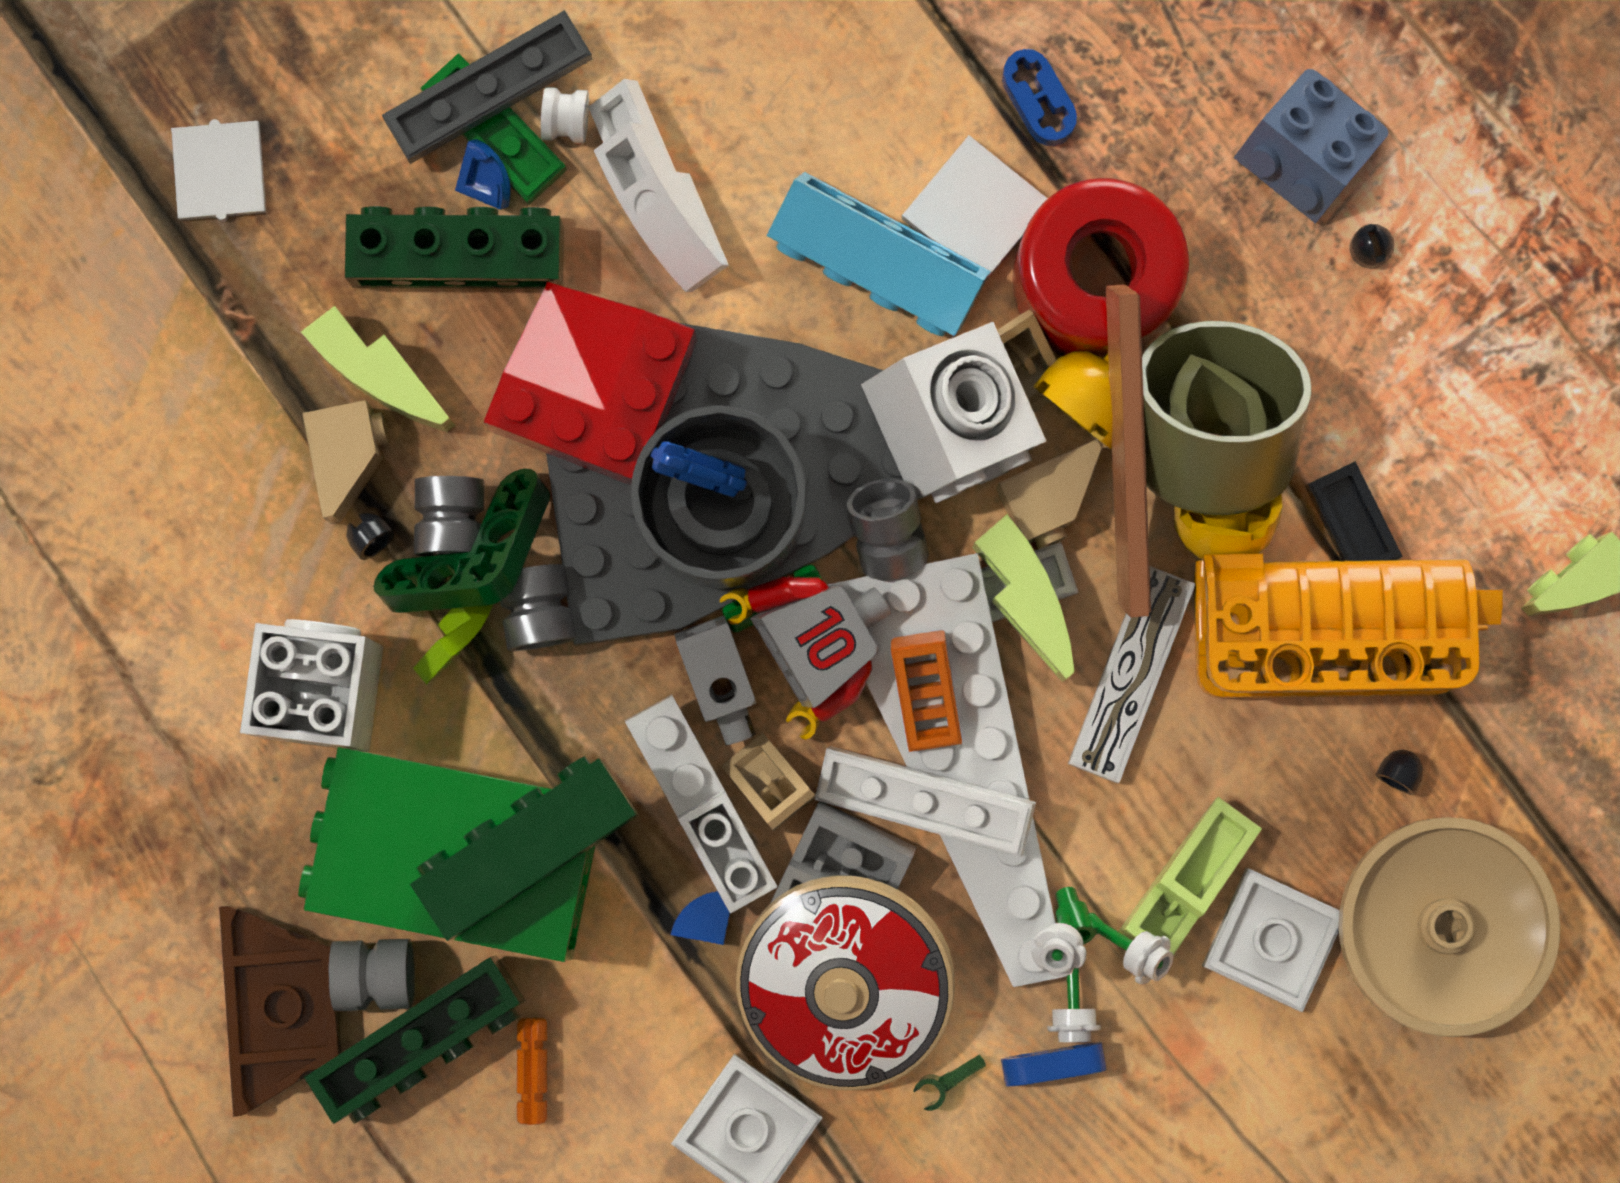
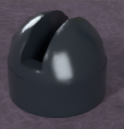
M1379 224L1365 225L1351 238L1349 245L1351 257L1358 265L1364 268L1380 267L1391 257L1394 251L1393 236L1387 228ZM1368 232L1375 233L1382 255L1375 257L1373 244Z
M361 513L358 516L363 522L357 527L350 522L347 525L346 537L350 547L361 560H367L387 547L394 537V532L378 515Z
M1402 749L1393 751L1386 756L1375 775L1387 785L1403 793L1414 795L1423 777V766L1417 755L1412 751Z

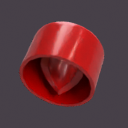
M1095 178L1076 182L1050 196L1035 211L1027 224L1013 267L1012 285L1015 303L1020 315L1028 309L1034 313L1051 350L1062 356L1076 351H1088L1104 359L1108 354L1106 297L1091 295L1081 289L1073 279L1070 269L1071 253L1077 243L1086 236L1104 233L1113 236L1124 246L1132 270L1128 287L1140 295L1142 348L1148 345L1160 333L1184 294L1189 274V251L1183 230L1168 206L1156 195L1137 184L1114 178Z

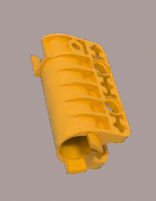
M1203 554L1204 560L1196 561L1195 564L1196 678L1202 691L1215 698L1434 696L1443 694L1452 689L1464 687L1474 680L1480 663L1478 631L1488 630V625H1501L1503 589L1476 590L1473 570L1466 559L1264 562L1263 554ZM1230 614L1235 617L1237 624L1233 622ZM1403 655H1408L1411 660L1410 667L1412 668L1408 677V670ZM1296 657H1299V659L1301 660V663H1302V673H1301V675H1300L1299 664H1298V661H1297ZM1384 657L1390 659L1395 665V680L1387 677L1383 671L1382 662ZM1274 658L1281 659L1289 667L1290 675L1287 682L1281 681L1274 674L1272 668ZM1371 660V669L1375 682H1372L1368 676V665ZM1431 660H1438L1439 665L1448 666V670L1431 669L1427 671L1428 676H1422L1424 666L1430 664ZM1461 660H1466L1467 666L1464 670H1461ZM1225 661V666L1228 669L1245 668L1244 662H1252L1250 672H1243L1238 675V678L1230 680L1228 673L1219 672L1218 663ZM1324 661H1331L1332 666L1336 668H1349L1353 666L1352 661H1358L1356 670L1348 673L1347 677H1339L1337 671L1317 672L1318 677H1312L1314 668L1322 666ZM1261 668H1262L1263 677H1264L1266 683H1264V681H1263L1262 678H1261V674H1260Z

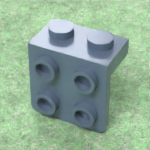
M1307 69L1260 121L1233 158L1316 224L1386 139L1388 130L1373 114L1363 109L1338 89L1329 79L1313 69Z

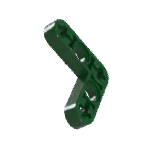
M523 468L510 473L496 488L470 552L393 561L386 565L375 578L373 585L375 593L388 609L395 613L487 606L505 599L517 583L549 503L550 493L548 488L532 469ZM514 530L508 538L497 543L504 534ZM453 575V577H452L445 585H443V586H441L440 588L436 589L437 586H438L444 579H446V578H448L449 576Z

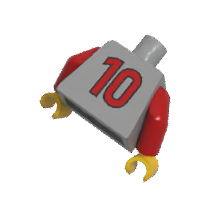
M781 577L751 587L749 591L743 588H735L720 598V603L728 599H735L741 604V614L727 619V622L732 625L744 621L754 611L759 613L753 616L751 620L799 700L791 708L786 722H790L796 716H803L811 723L802 729L799 735L801 739L811 738L815 734L820 721L827 722L858 701L873 670L871 659L879 651L868 628L891 614L887 602L875 587L851 601L841 585L827 586L823 580L816 577Z

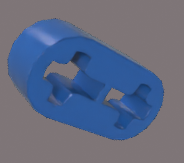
M1022 49L1014 52L1008 57L1002 74V83L1007 95L1029 133L1037 142L1045 146L1063 144L1071 137L1076 126L1077 113L1072 101L1048 60L1041 53L1033 49ZM1023 64L1027 70L1035 67L1038 69L1039 72L1034 80L1035 86L1039 91L1037 94L1034 95L1026 81L1016 83L1013 80L1017 76V65ZM1045 101L1053 115L1060 112L1065 115L1060 125L1061 131L1056 132L1052 126L1042 128L1039 125L1044 117V111L1039 103Z
M1102 1042L1025 1053L1001 1059L1004 1082L1007 1087L1088 1075L1107 1070Z

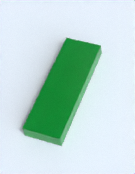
M458 53L420 88L421 92L470 64ZM510 107L462 134L467 141L474 139L482 141L499 156L507 171L510 186L528 205L567 171L565 164Z

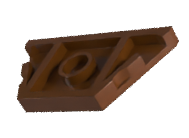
M221 906L219 907L232 1108L233 1117L243 1116L341 1054L339 1012L333 1010L330 999V945L236 907Z

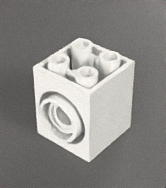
M994 322L907 356L861 384L904 481L913 486L917 500L932 494L935 503H938L976 484L980 485L1009 472V470L1031 461L1028 450L1046 442Z
M287 619L284 626L255 623L240 733L268 740L333 748L342 747L369 752L383 646L365 636H360V629L344 625Z

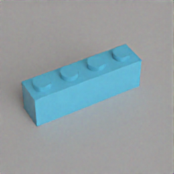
M806 172L794 179L766 235L778 242L776 248L783 254L799 261H805L806 257L825 267L823 273L828 278L845 286H851L853 282L869 290L871 292L870 299L878 305L892 311H898L900 307L918 317L916 323L920 327L938 336H944L946 332L953 336L958 333L991 273L988 269Z

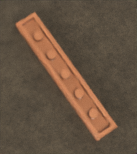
M1126 285L1106 286L1109 384L1113 415L1112 465L1117 595L1120 607L1130 618L1149 616V612H1151L1140 295Z

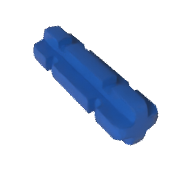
M667 441L662 442L659 448H654L651 453V457L654 459L652 468L656 473L672 478L675 477L678 480L731 497L736 496L739 490L743 491L746 487L747 482L744 480L746 471L740 465L728 461L724 462L722 459Z

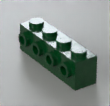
M368 206L362 207L360 214H346L345 279L352 288L544 289L547 282L563 286L564 226L560 216H551V210L547 208L528 207L520 209L519 215H498V210L495 208L472 207L467 209L466 215H445L446 210L443 208L417 207L414 208L413 215H393L391 208Z
M585 756L576 760L557 774L562 783L544 795L539 787L533 789L510 805L515 812L513 816L496 826L492 818L485 821L464 836L468 846L451 857L448 856L445 850H442L416 868L421 877L412 882L410 886L446 941L454 940L639 816L603 760L598 758L589 763Z
M491 956L311 1072L304 1079L333 1124L349 1116L353 1124H356L382 1107L376 1097L393 1086L396 1087L399 1094L404 1093L428 1077L423 1067L441 1056L447 1065L474 1046L469 1039L470 1036L486 1026L493 1035L518 1019L520 1016L515 1007L526 1000L498 956Z

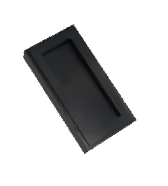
M1356 461L1305 486L1342 561L1398 560L1403 557Z

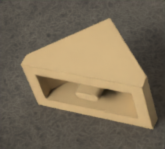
M1028 309L997 331L1031 408L1035 413L1050 403L1051 400L1047 399L1033 386L1042 374L1056 361V358L1034 313Z
M763 732L721 766L773 831L815 798V794Z

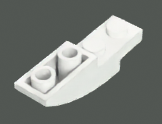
M623 79L588 107L603 141V144L597 147L594 153L619 203L644 242L685 292H693L728 267L729 264L690 174L676 172L638 81Z
M673 695L625 720L627 727L729 912L732 913L777 888L778 886Z

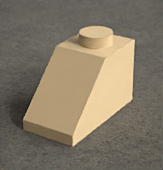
M366 400L302 413L322 517L330 524L343 520L383 461L380 445L389 443L383 413L374 414L373 407Z
M1098 439L999 482L996 490L1008 516L1029 543H1036L1038 550L1068 537L1064 528L1071 526L1076 519L1102 450Z

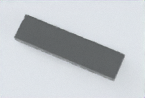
M564 10L382 114V117L408 162L412 164L593 60L592 54Z

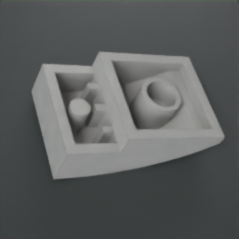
M819 801L771 903L784 892L797 885L830 876L863 877L898 889L913 858L916 846Z

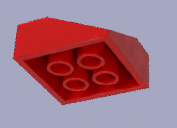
M547 282L502 373L483 423L490 432L631 485L634 468L643 447L652 435L665 424L697 342L695 329L643 309Z

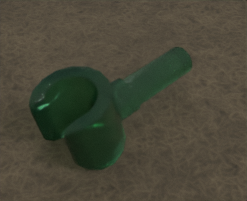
M979 1054L942 1076L935 1074L923 1076L916 1084L913 1092H916L926 1084L936 1086L939 1090L940 1098L924 1107L926 1111L936 1110L944 1103L949 1090L984 1068L986 1064Z

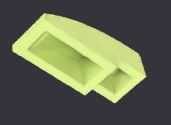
M335 306L301 331L306 339L336 371L357 389L386 408L418 423L445 432L455 427V424L385 335L367 347Z
M1006 514L982 535L972 548L1006 586L994 597L992 603L1063 682L1075 671L1070 638L1061 605L1048 574L1029 541L1008 514Z
M1217 797L1175 851L1118 932L1131 940H1134L1135 937L1145 931L1150 932L1154 936H1166L1170 940V952L1174 955L1198 918L1205 914L1262 828L1224 800Z

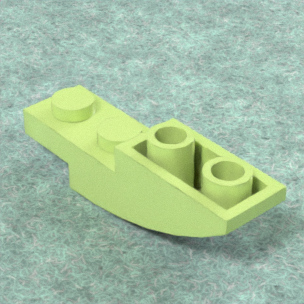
M1613 532L1602 535L1597 539L1591 533L1585 536L1566 554L1572 561L1557 575L1550 569L1528 588L1527 591L1531 594L1532 598L1521 609L1528 616L1556 613L1580 607L1619 593L1620 540Z

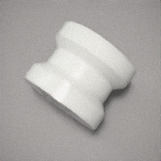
M545 87L541 110L542 140L553 141L558 136L569 137L573 143H585L589 117L588 90H576L573 94H562L557 88Z

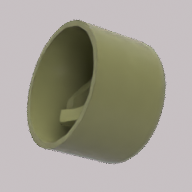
M1203 321L1190 323L1174 328L1154 340L1142 356L1147 488L1173 506L1193 513L1213 516L1246 513L1262 507L1278 497L1287 488L1296 470L1311 397L1310 375L1301 358L1291 347L1277 337L1258 328L1235 322ZM1209 433H1215V434H1219V435H1222V436H1216V435L1209 434Z

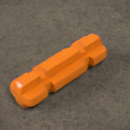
M526 1017L519 1019L517 1023V1041L521 1042V1049H517V1093L521 1094V1100L517 1101V1121L523 1125L543 1124L547 1119V1100H543V1093L547 1092V1049L543 1048V1041L547 1040V1021L541 1017Z

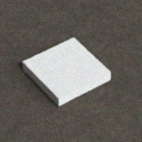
M968 135L903 213L902 220L918 233L991 271L988 276L989 278L1022 239L1031 217L1048 198Z
M1245 868L1202 966L1297 1011L1303 1012L1339 932L1340 910L1249 868Z
M734 1053L671 1144L725 1183H777L821 1121L822 1116Z

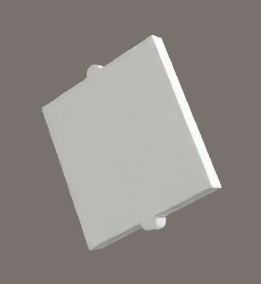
M213 119L209 125L171 128L177 214L180 221L217 217L219 221L225 222L228 220V216L266 213L261 134L258 121L221 124L218 120Z

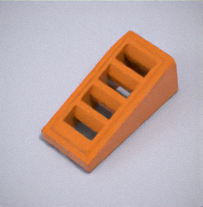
M932 631L891 639V654L909 752L962 744L945 631ZM936 653L937 659L906 664V658ZM939 674L940 681L913 686H910L909 678ZM943 696V704L913 709V700ZM947 717L948 726L917 730V721Z

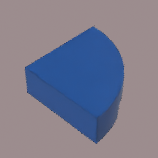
M478 139L468 141L455 191L500 210L507 208L510 202V182L504 164L499 156Z
M719 892L704 894L690 902L675 920L671 935L724 945L730 912Z

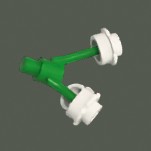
M1064 887L1055 894L1059 906L1056 911L1058 923L1047 926L1036 935L1034 939L1036 946L1032 948V957L1039 968L1047 969L1051 975L1067 976L1068 1009L1052 1010L1053 1026H1047L1048 1031L1058 1032L1059 1042H1091V1031L1101 1030V1025H1096V1009H1080L1079 968L1086 959V949L1083 945L1090 942L1095 935L1100 934L1126 951L1123 960L1124 968L1136 976L1135 982L1142 985L1148 983L1151 979L1159 981L1167 974L1173 963V953L1170 952V940L1168 937L1154 936L1150 932L1145 931L1135 937L1134 940H1131L1105 924L1096 914L1089 913L1086 903L1079 901L1075 888Z

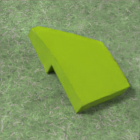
M493 604L452 608L438 623V626L446 635L437 640L413 667L426 684L439 676L475 637L489 616Z

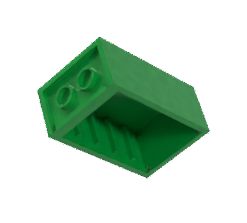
M338 747L336 758L328 757L323 770L321 788L329 791L324 812L317 810L312 822L310 843L317 844L313 866H304L299 883L298 896L306 898L303 910L444 938L410 886L412 882L421 877L416 868L442 850H445L448 856L451 857L468 846L464 836L485 821L492 818L496 826L513 816L515 812L510 805L538 786ZM539 787L543 795L551 790ZM596 845L454 940L561 962L572 960Z

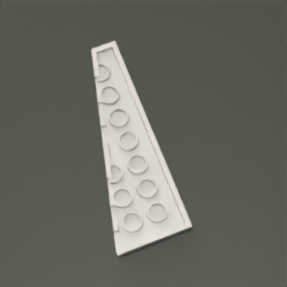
M978 553L925 564L916 573L898 580L881 581L866 576L827 584V586L841 585L851 601L875 587L889 606L891 614L868 628L879 651L871 659L873 670L867 685L906 766L1029 800ZM943 630L946 636L962 744L909 752L891 654V639ZM936 653L906 658V664L937 659ZM939 674L909 678L910 686L940 681ZM943 696L913 700V709L943 704ZM947 717L916 722L917 730L948 726ZM1032 818L1025 851L1021 857L940 835L1013 987L1062 978L1051 975L1045 968H1039L1032 957V948L1036 946L1034 942L1036 935L1047 926L1055 924L1034 819Z

